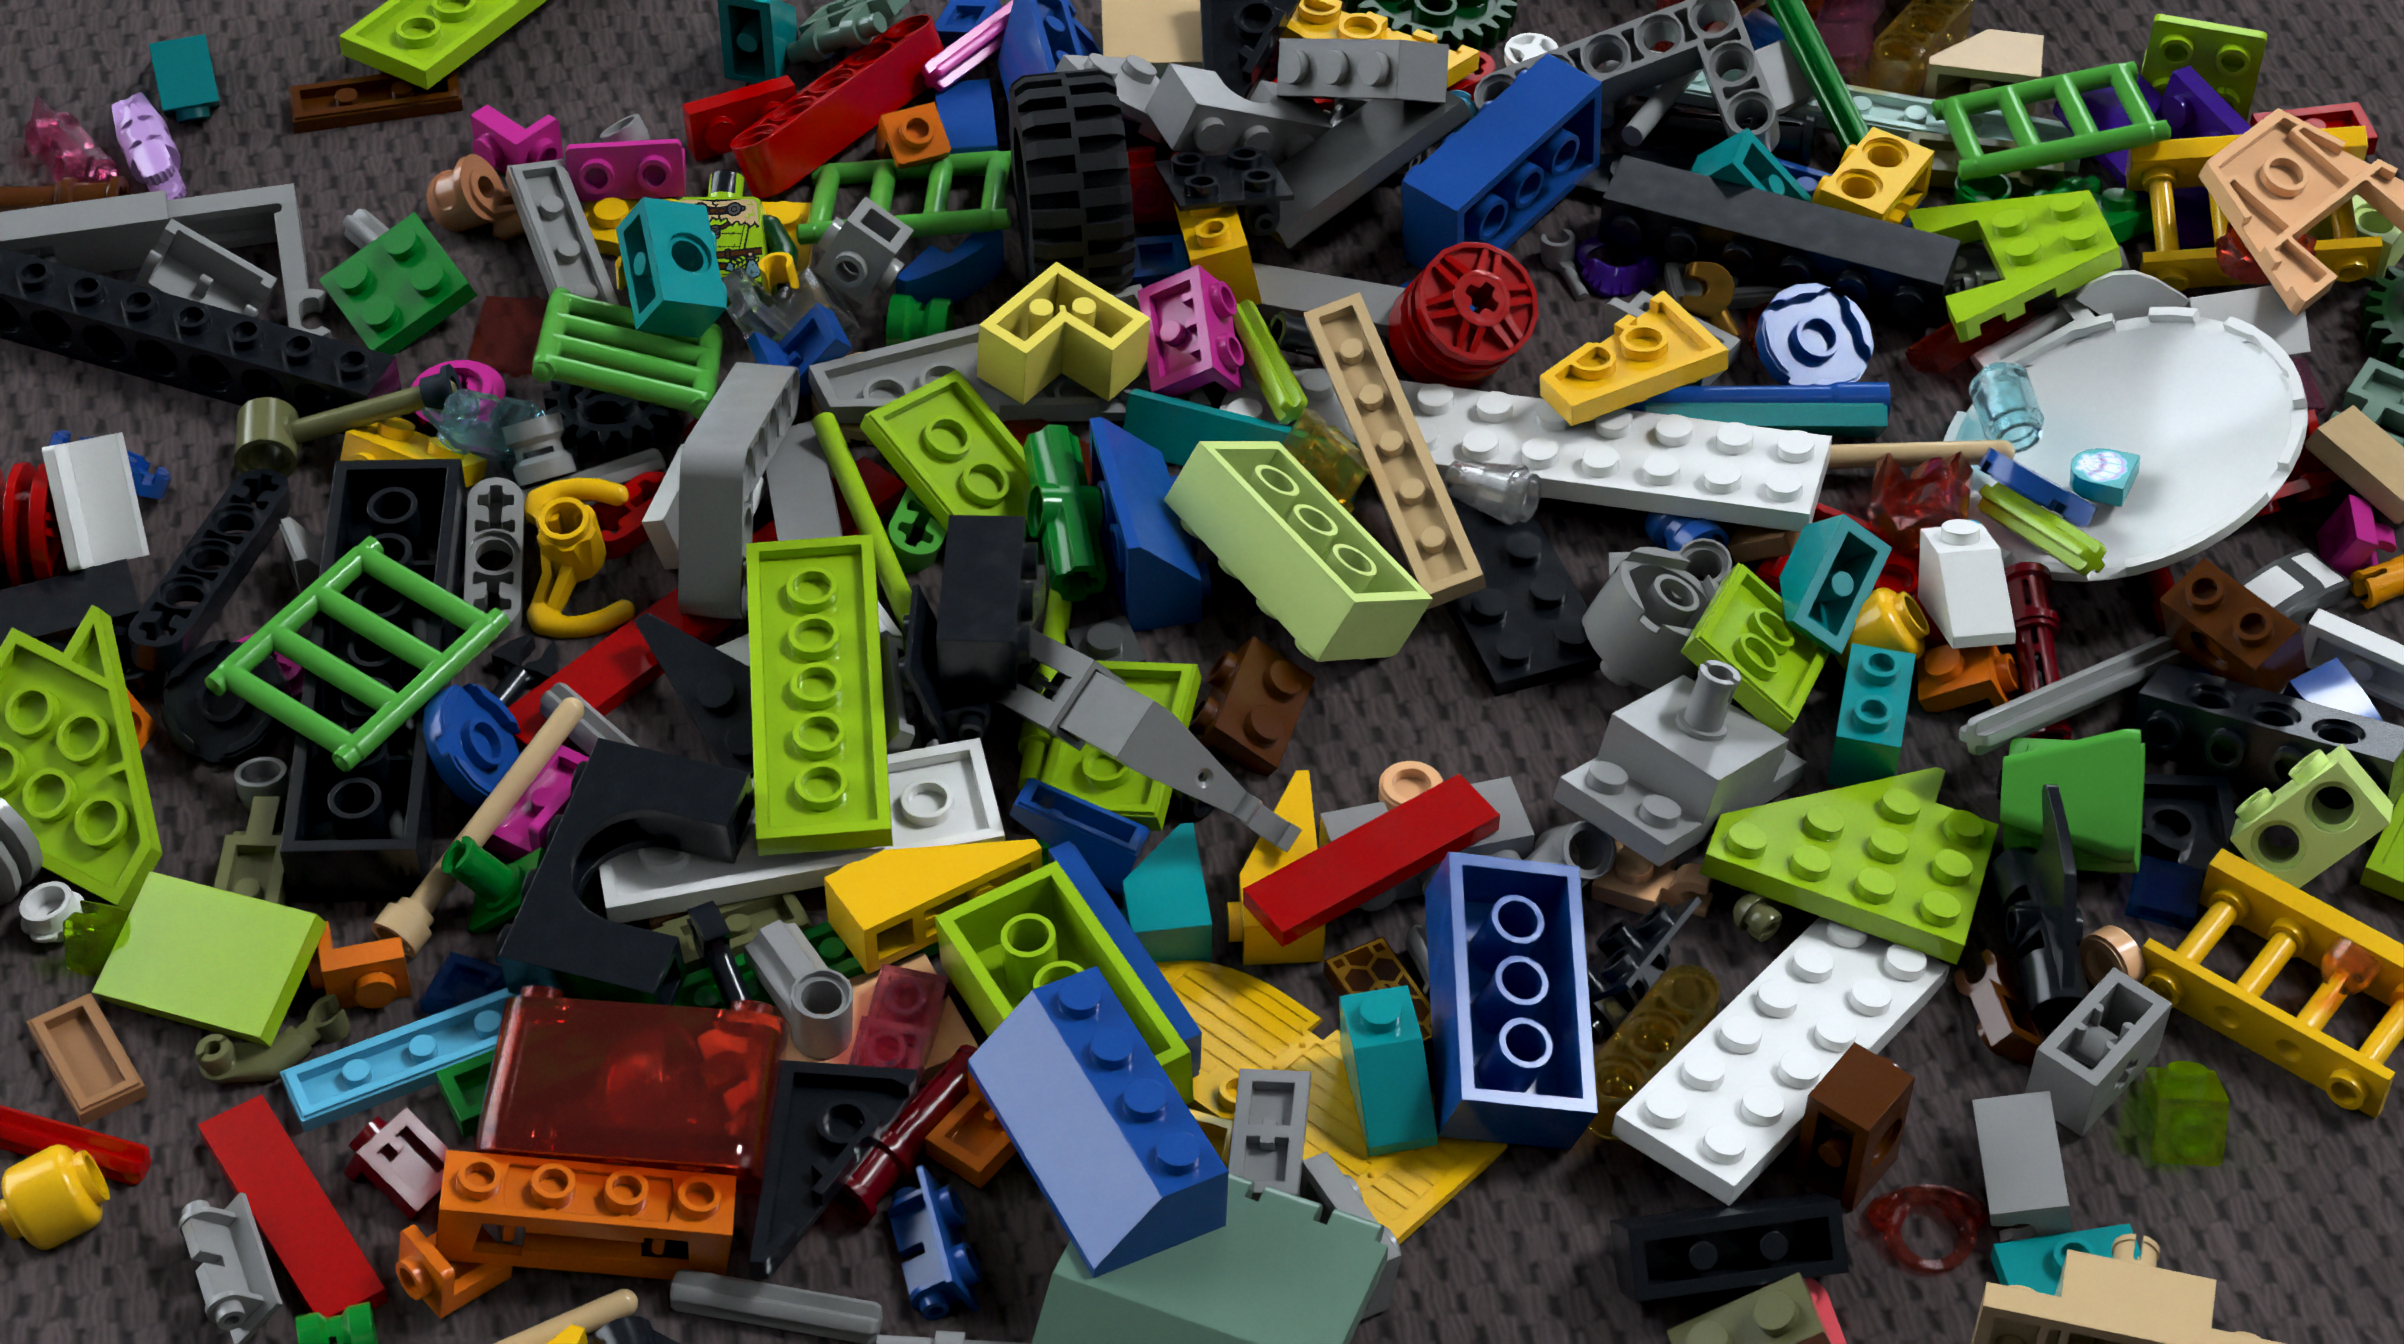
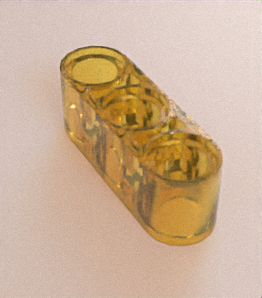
M1912 0L1876 38L1872 49L1867 88L1914 96L1925 85L1929 57L1966 40L1969 34L1975 0Z
M1679 965L1670 968L1660 977L1595 1056L1594 1069L1598 1113L1586 1128L1594 1136L1608 1141H1620L1621 1139L1611 1134L1615 1114L1717 1016L1720 984L1712 973L1696 965Z

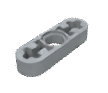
M500 477L487 478L478 482L468 494L464 601L487 613L488 592H499L500 610L510 620V625L498 635L494 642L505 640L514 635L522 624L524 496L517 484ZM491 503H503L504 507L501 514L502 529H490L489 511ZM492 550L503 551L512 558L511 563L506 568L498 571L486 570L477 561L482 554Z

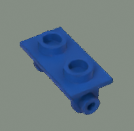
M923 1165L916 1167L921 1188L906 1187L896 1191L888 1208V1215L898 1252L904 1259L925 1250V1253L902 1263L911 1305L916 1311H921L922 1317L927 1320H936L944 1317L950 1310L949 1304H954L960 1300L973 1312L979 1311L981 1309L974 1284L981 1282L983 1275L975 1253L967 1242H962L959 1226L967 1223V1215L963 1203L956 1190L950 1184L942 1187Z

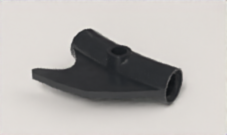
M2044 784L2042 788L2043 835L2039 851L2035 848L2020 846L2012 847L2002 852L1991 865L1989 880L2005 918L2006 940L2010 946H2013L2018 956L2019 970L2030 1019L2034 1024L2042 1028L2056 1029L2089 994L2078 950L2083 937V917L2080 909L2077 908V873L2069 827L2059 786Z

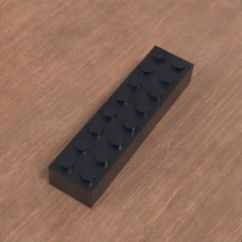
M461 459L335 461L319 577L353 547L358 546L368 536H372L382 545L384 555L460 598L466 549L468 499ZM365 573L341 592L342 595L442 653L456 640L457 626ZM322 612L317 613L313 617L310 635L312 643L395 692H400L422 672ZM305 670L301 703L353 734L377 712L310 671ZM451 681L446 686H444L439 692L450 687ZM429 701L366 759L359 762L349 772H344L335 765L332 760L333 753L302 734L296 733L280 845V855L292 902L400 900L401 897L410 898L428 875L440 776L427 752L422 730L424 709Z

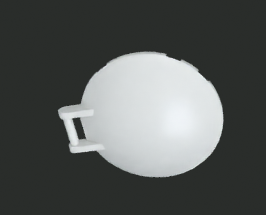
M2073 293L2057 302L2058 309L1997 342L1988 345L1984 341L1969 349L1968 353L1973 365L1984 378L1978 385L1981 395L1972 403L1967 412L1957 411L1946 432L1944 441L2007 440L2015 448L2014 460L2074 494L2076 493L2069 484L2072 459L2080 452L2088 449L2104 448L2140 455L2139 473L2122 507L2083 498L2098 508L2087 527H2078L2063 519L2064 516L2045 508L2104 544L2107 550L2102 559L2105 567L2099 573L2091 571L2089 574L2082 576L1982 514L1977 506L1982 498L1979 491L1985 484L1992 487L1998 481L1980 471L1981 467L1978 465L1942 466V471L1938 474L1940 496L1949 519L1957 517L1965 520L1974 519L1983 524L2001 549L2004 568L2020 562L2041 563L2049 568L2052 580L2088 582L2139 575L2185 560L2228 537L2253 518L2280 490L2300 456L2307 431V399L2300 375L2284 349L2269 335L2255 326L2232 316L2225 322L2200 317L2198 308L2175 306L2150 307L2148 316L2115 321L2113 313L2095 317L2084 304L2075 300L2076 294Z

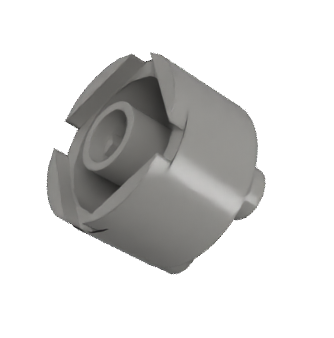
M1639 547L1631 551L1629 556L1616 567L1582 618V624L1589 642L1603 659L1600 663V669L1610 681L1620 686H1630L1634 682L1652 690H1656L1682 675L1694 680L1699 668L1682 654L1681 650L1718 589L1719 584L1709 575H1707L1703 582L1686 571L1691 561L1672 551L1657 547Z

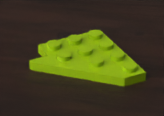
M91 605L64 652L13 627L0 647V797L25 820L38 840L43 856L42 868L128 912L135 903L149 872H153L163 853L111 616L100 608Z
M1933 767L1720 814L1699 874L1957 965L1965 946L1999 824L1979 818L1969 811L1956 810L1936 803L1946 770Z

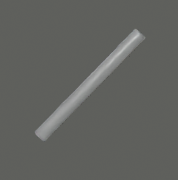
M1716 21L1706 32H1720L1726 28L1727 24L1722 21ZM1702 69L1661 84L1622 130L1623 140L1630 146L1640 145Z

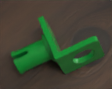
M463 836L462 841L456 840L448 848L441 862L442 871L476 893L469 931L475 934H483L517 916L521 907V891L524 880L532 868H539L546 853L543 848L540 847L507 865L479 846L469 836ZM588 882L582 893L581 902L591 911L595 889Z

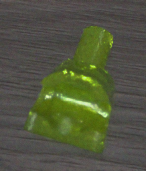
M81 900V909L85 913L73 912L63 921L66 964L74 972L85 976L97 977L100 976L131 910L128 911L124 907Z

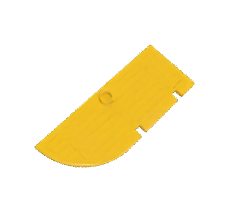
M1199 960L1155 962L1202 1032L1201 1066L1199 1075L1192 1078L1194 1101L1187 1105L1196 1111L1234 1121L1240 1069L1310 1071L1311 1087L1303 1160L1327 1151L1343 1175H1349L1355 1180L1366 1207L1379 1224L1391 1230L1399 1245L1482 1173L1508 1147L1507 1143L1438 1137V1145L1368 1156L1340 1050V1030L1336 1029L1324 1040L1320 1039L1312 1031L1323 1022L1322 1018L1274 986L1239 970ZM1431 1092L1432 1103H1433V1109H1434V1115H1435V1114H1436L1435 1094H1433V1093Z

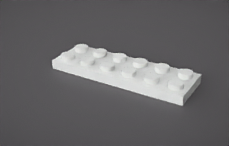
M980 738L887 754L893 846L758 856L754 817L734 864L657 847L628 851L602 864L599 867L607 918L614 922L625 923L685 912L687 909L712 900L718 906L825 886L824 877L837 872L848 863L863 860L882 850L1005 841V833ZM752 778L751 782L754 792V778Z
M1819 917L1615 1114L1611 1134L1730 1206L1801 1133L1808 1095L1851 1045L1856 1042L1877 1055L1944 984L1950 966L1923 952Z

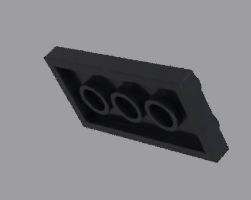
M1491 490L1451 500L1484 574L1486 588L1449 601L1445 605L1494 696L1601 670L1600 663L1603 659L1592 647L1582 624V618L1588 608L1524 495Z

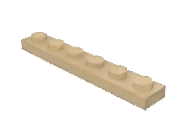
M1358 292L1304 312L1308 331L1415 581L1433 598L1427 610L1486 588L1484 574L1361 293Z

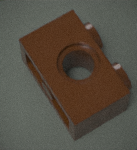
M2203 558L2159 599L2166 636L2172 639L2174 645L2217 677L2280 693L2286 688L2289 681L2296 678L2307 668L2301 627L2206 558Z
M1854 1042L1808 1095L1793 1177L1822 1194L1840 1200L1841 1206L1853 1212L1898 1158L1915 1077L1903 1071L1891 1059L1878 1056Z

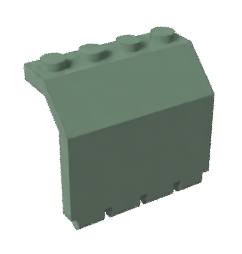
M1229 1173L1226 1226L1096 1278H1093L1070 1240L1052 1273L1032 1344H1350L1387 1264L1388 1245L1380 1243L1384 1232V1225L1338 1209H1334L1327 1225L1320 1223L1322 1204L1270 1186H1266L1259 1201L1251 1199L1255 1182Z

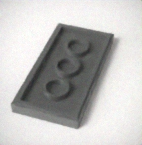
M1447 90L1446 103L1370 100L1277 167L1294 193V200L1280 201L1279 225L1268 236L1286 248H1292L1469 120L1472 115L1464 100Z

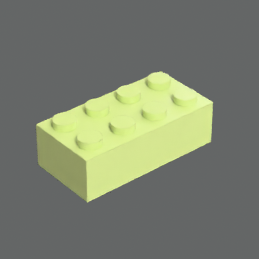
M1199 441L1164 499L1169 507L1181 518L1180 524L1184 530L1195 538L1202 540L1218 557V564L1222 570L1240 580L1257 598L1256 604L1260 610L1271 618L1278 620L1295 638L1294 642L1299 651L1317 662L1363 660L1394 656L1400 651L1433 600L1409 573L1279 441Z

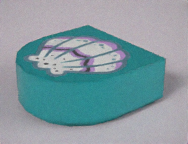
M2104 448L2088 449L2080 452L2071 461L2069 484L2072 490L2082 498L2122 507L2139 473L2140 455Z

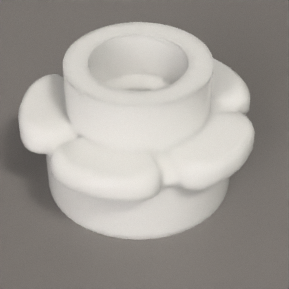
M51 881L40 884L30 890L20 903L21 929L24 933L30 934V938L38 943L63 942L72 937L83 922L84 913L82 910L85 908L86 903L79 893L71 891L70 887L63 882Z

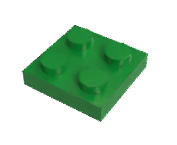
M415 212L319 279L368 348L389 355H395L478 296Z

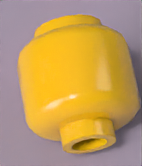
M1885 587L1875 589L1863 603L1855 620V627L1842 654L1836 655L1835 658L1847 672L1851 645L1854 643L1916 654L1915 660H1917L1924 654V637L1930 634L1926 617L1916 601L1907 592L1902 591L1897 594Z
M66 1145L50 1146L9 1167L4 1172L1 1181L3 1199L0 1200V1223L12 1240L15 1241L24 1236L30 1244L39 1250L52 1249L87 1232L101 1222L103 1215L102 1203L110 1200V1193L105 1178L95 1160L86 1150L75 1153Z

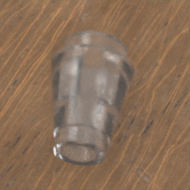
M1455 460L1449 466L1444 482L1450 497H1454L1508 525L1516 521H1529L1537 509L1541 495L1540 477L1537 474L1530 473L1528 467L1524 464L1463 462Z

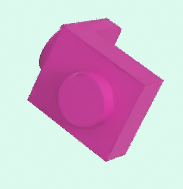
M488 104L470 115L474 138L472 143L474 154L481 156L493 168H497L505 174L509 165L557 160L564 157L559 120L551 115H546L526 129Z

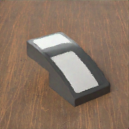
M2304 548L2262 567L2242 580L2240 584L2301 627L2308 613L2317 611L2318 608L2325 609L2335 606L2343 601L2350 591L2353 582L2308 548Z

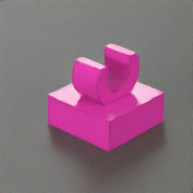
M2350 494L2316 533L2320 558L2347 579H2349L2351 573L2359 568L2365 569L2379 564L2375 549H2383L2391 553L2397 549L2394 530L2388 525L2374 523L2371 503L2368 500Z

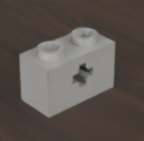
M2113 967L2037 1048L2025 1093L2050 1091L2055 1120L2082 1137L2158 1054L2173 1003Z

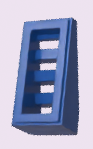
M1034 778L1028 779L1010 812L1011 817L1051 847L1067 841L1074 844L1100 883L1120 896L1123 893V880L1135 869L1150 833V829H1147V826Z

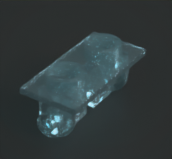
M459 389L450 394L445 400L443 410L423 407L421 411L438 430V440L450 450L463 455L469 454L470 451L485 453L501 461H509L511 458H515L514 451L505 445L501 428L545 416L544 412L533 401L504 397L501 401L496 395L469 389ZM535 451L525 453L527 459L538 456Z

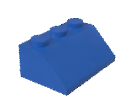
M1103 417L1089 418L1090 486H1097L1102 495L1103 517L1099 534L1123 616L1127 617L1133 632L1201 622L1202 599L1211 598V580L1208 566L1205 561L1196 562L1194 555L1198 553L1197 538L1184 530L1180 524L1181 518L1164 501L1178 475L1169 476L1163 454L1158 449Z

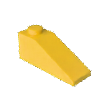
M1297 770L1276 806L1274 813L1302 829L1301 833L1287 853L1260 836L1239 875V902H1227L1228 942H1241L1243 965L1324 962L1325 925L1281 947L1243 905V889L1318 849L1309 770Z
M1035 839L882 850L863 860L848 863L837 872L824 877L828 922L868 975L937 942L935 916L1043 867L1042 847Z

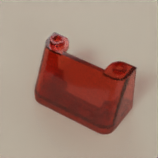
M524 986L521 988L520 996L506 999L479 1118L475 1152L713 1174L714 1170L716 1174L737 1176L736 1192L760 1194L781 1062L786 1059L788 1039L786 1021L772 1015V1005L752 1000L733 1001L729 1010L563 998V991L556 988Z

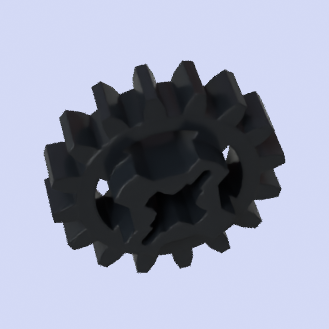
M550 380L552 392L544 393L546 415L557 412L561 414L565 428L561 436L564 449L571 448L577 444L578 457L581 459H585L593 451L601 452L603 462H609L613 452L622 451L624 456L634 454V447L639 445L646 449L657 448L655 435L669 436L672 433L670 421L676 420L678 416L677 409L652 403L648 404V402Z

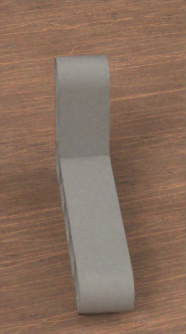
M1685 0L1494 71L1479 81L1474 92L1477 111H1479L1487 101H1493L1505 91L1521 71L1530 69L1547 53L1601 81V106L1702 69L1728 138L1744 130L1739 127L1741 123L1753 117L1762 118L1766 121L1762 127L1757 130H1751V132L1770 152L1778 145L1780 138L1775 102L1738 7L1733 0ZM1714 21H1722L1728 24L1725 29L1716 33H1709L1703 30L1707 24ZM1659 41H1671L1674 43L1673 47L1666 52L1656 53L1649 50ZM1614 60L1621 63L1612 72L1603 73L1596 70L1605 61ZM1732 69H1741L1747 72L1738 81L1730 82L1721 78L1724 73Z
M736 362L684 443L679 475L678 608L681 615L742 621L747 617L746 543H752L753 490L795 419L800 390L798 367Z

